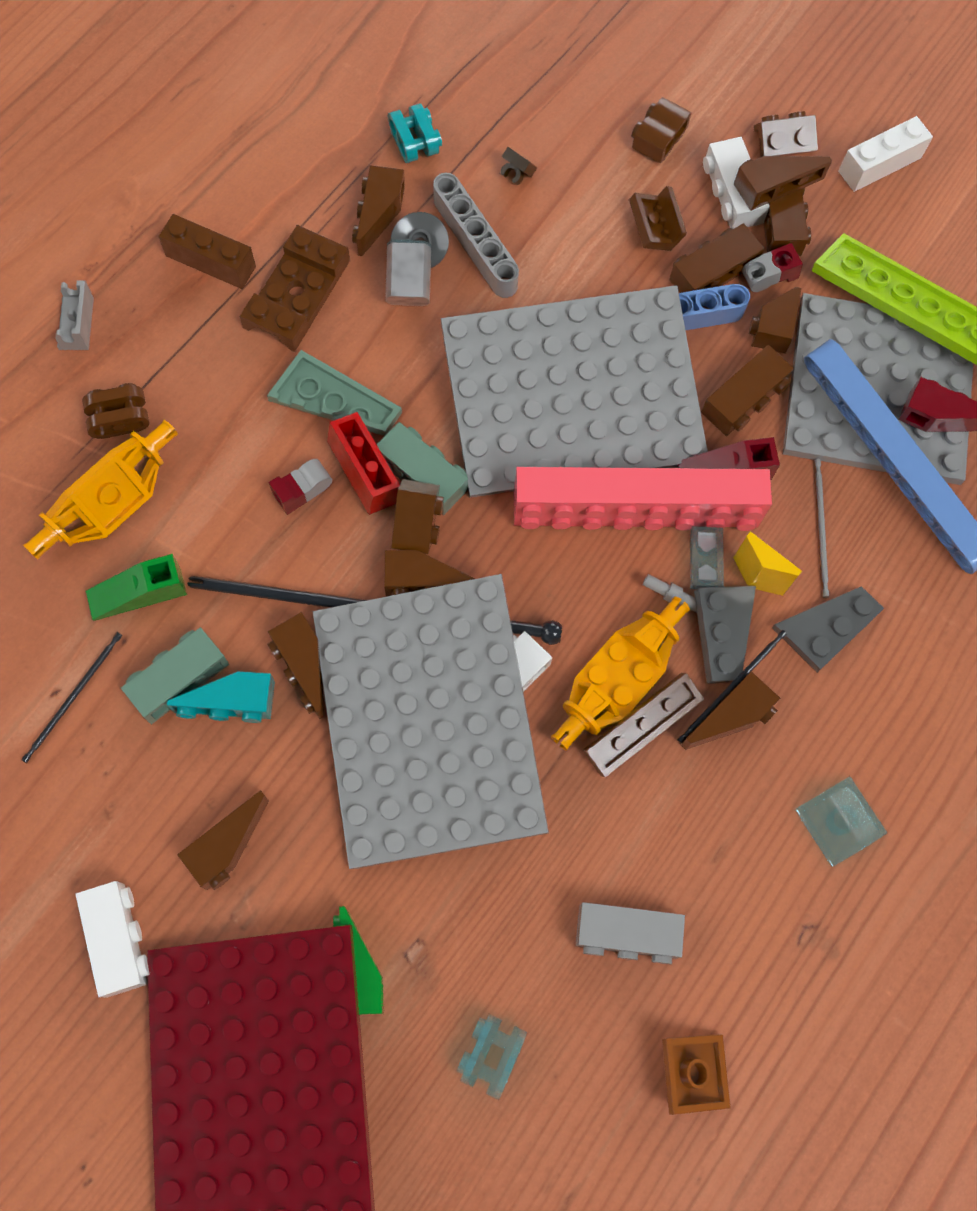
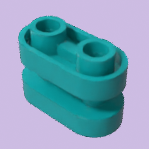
M421 103L409 106V116L404 117L400 110L388 113L391 133L405 163L418 160V150L423 149L427 157L439 153V147L442 146V138L439 130H434L432 127V118L427 107L424 108ZM413 127L417 139L413 138L409 128Z

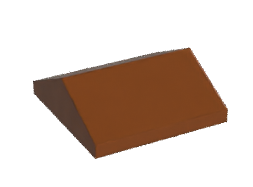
M723 1035L662 1039L669 1115L731 1109Z

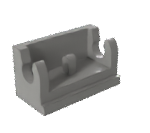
M77 280V290L69 289L65 282L61 283L60 291L63 297L60 325L55 336L59 350H89L94 297L86 281Z

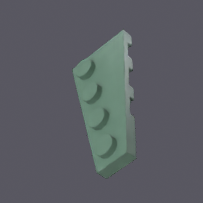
M300 350L267 395L268 401L333 421L358 412L368 431L383 436L391 430L402 414V408L302 350Z

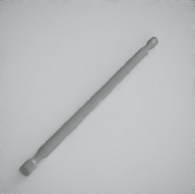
M815 459L823 597L828 598L823 486L820 471L821 459Z

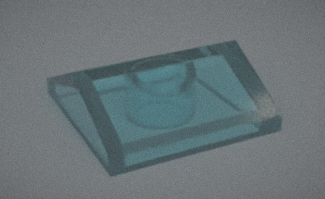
M851 777L846 778L795 809L831 867L887 834V831Z

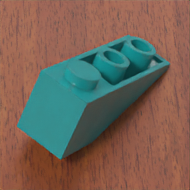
M238 671L170 699L167 702V706L176 713L177 717L185 719H195L196 714L209 715V719L216 721H228L230 716L242 717V721L248 723H261L262 719H271L275 681L270 673Z

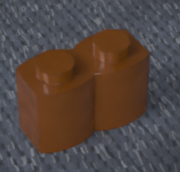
M662 97L657 104H651L646 113L645 120L643 122L639 121L635 125L631 137L634 138L632 148L662 163L688 128L692 112Z

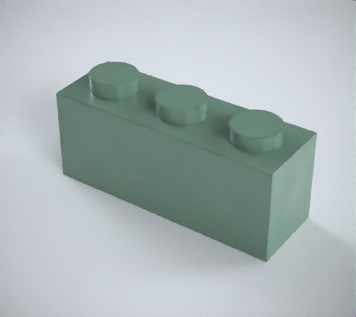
M398 422L376 444L393 474L401 481L405 479L440 485L439 496L444 497L443 516L468 491L466 472L459 465H451L445 460L443 453L433 445L428 446L423 442L422 437L414 428H406L402 423Z
M200 627L196 631L191 630L180 638L179 644L170 651L165 650L159 653L153 659V664L145 670H140L130 675L126 680V684L121 689L141 715L152 725L171 710L167 706L168 700L201 687L227 667L229 663Z

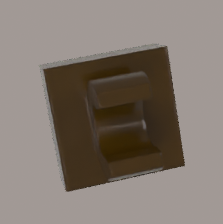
M507 147L502 155L510 163H506L501 168L500 174L507 177L511 170H515L516 175L512 182L516 185L523 181L524 173L532 178L537 170L534 164L509 147Z

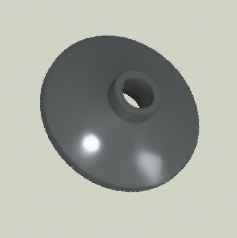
M413 212L402 217L395 225L391 235V243H395V240H397V243H416L418 240H423L426 245L431 247V268L438 265L444 259L449 247V236L446 227L436 216L426 212Z

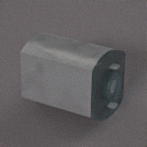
M390 240L387 243L386 302L391 305L404 306L428 305L430 303L431 244L421 240Z

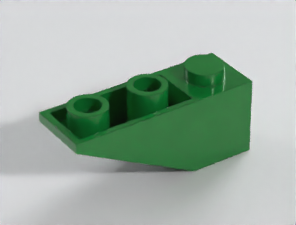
M173 554L140 562L86 590L92 620L96 621L187 595L181 568Z
M345 906L339 907V915L333 916V927L352 925L359 1015L384 1014L383 976Z

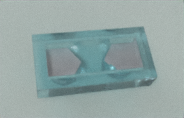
M692 526L690 530V589L724 587L723 528Z

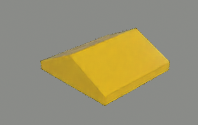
M751 531L733 557L747 586H756V590L781 596L785 594L802 572V570Z

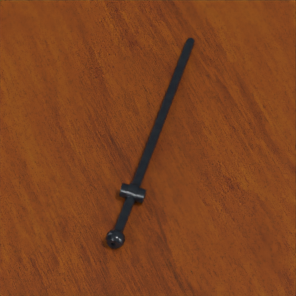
M191 576L188 579L203 584L187 583L190 588L328 608L367 601ZM555 620L546 621L543 625L511 621L513 634L521 635L525 631L529 636L541 637V640L546 644L555 645L560 643L562 625Z

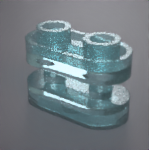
M489 1014L486 1020L479 1018L471 1038L477 1040L472 1054L467 1051L464 1052L457 1072L463 1074L460 1082L471 1087L474 1086L477 1077L488 1082L489 1086L486 1094L499 1100L522 1048L527 1031L514 1026L511 1034L507 1035L498 1030L502 1020ZM492 1044L504 1049L496 1069L483 1064Z

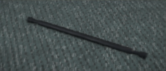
M784 630L762 650L690 725L688 730L677 739L680 744L771 652L776 644L787 635Z
M116 633L112 642L97 658L34 742L30 751L21 759L23 762L28 763L31 755L40 747L112 651L113 646L121 639L122 635L120 633Z

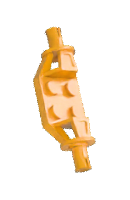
M163 420L147 437H141L133 431L130 434V439L110 450L68 487L46 514L43 512L39 514V517L45 522L43 524L45 527L23 546L38 560L57 541H63L71 547L74 543L108 537L153 496L158 470L164 463L158 451L178 435L174 427L166 420ZM146 455L149 459L141 475H139L134 467ZM76 519L81 520L85 524L80 528L65 533L64 528Z
M675 596L659 615L652 611H645L642 614V618L617 630L577 674L569 700L563 703V708L569 718L551 736V739L558 744L567 735L561 742L560 748L567 751L583 730L597 735L601 729L615 725L631 713L666 671L673 645L679 641V635L673 627L690 610L686 602L675 611L682 601L681 598ZM662 641H664L663 645L661 646V648H660L659 651H658L657 649L659 648V646H660V644L662 643ZM603 710H606V711H607V712H605L603 715H601L598 719H596V720L593 719V718H595L599 713H601Z

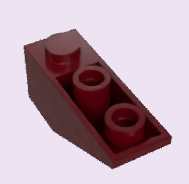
M920 377L911 389L898 420L925 432L977 431V401L969 398L964 393L955 392L943 387L934 380Z
M774 437L740 441L683 459L682 463L678 464V468L770 469V480H772L780 466Z

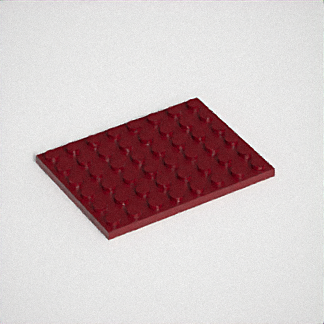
M352 925L147 950V964L150 975H148L155 1211H375Z

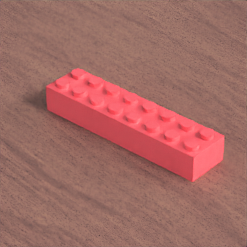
M517 467L514 485V526H521L524 529H536L539 526H552L554 529L583 526L585 529L595 530L601 528V526H614L618 530H627L632 527H645L647 530H659L663 527H675L677 530L706 527L707 530L717 531L725 527H737L740 531H749L758 528L772 506L770 469Z

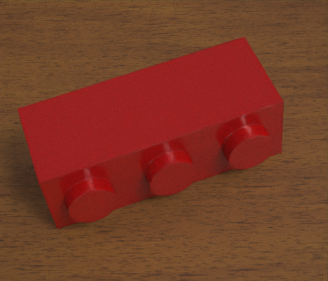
M358 412L331 421L329 423L327 442L367 513L371 515L395 505L400 484Z

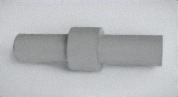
M647 574L643 581V586L663 595V599L671 602L672 598L677 596L682 599L679 603L680 605L686 602L690 610L697 613L695 598L683 592L682 587L674 583L669 585Z

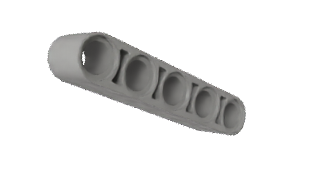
M451 173L439 174L435 177L433 183L435 207L493 292L502 298L513 296L518 289V265L458 178Z

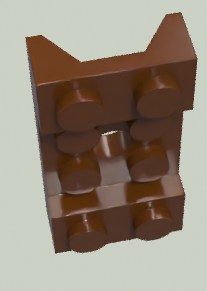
M296 225L283 246L284 255L259 295L253 294L240 315L243 329L249 331L257 327L278 337L289 350L294 352L350 262L348 247L299 225ZM293 287H302L304 289V292L297 296L289 293Z

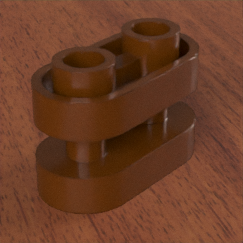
M125 383L116 388L106 390L95 389L88 392L82 399L84 413L90 416L86 420L88 435L96 439H105L146 429L150 422L147 410L142 408L146 403L143 389L135 384Z

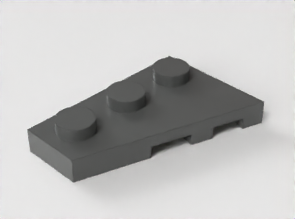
M756 586L698 588L694 591L707 684L733 682L743 671Z
M861 586L775 624L772 629L777 634L784 630L787 635L783 639L818 673L884 607Z

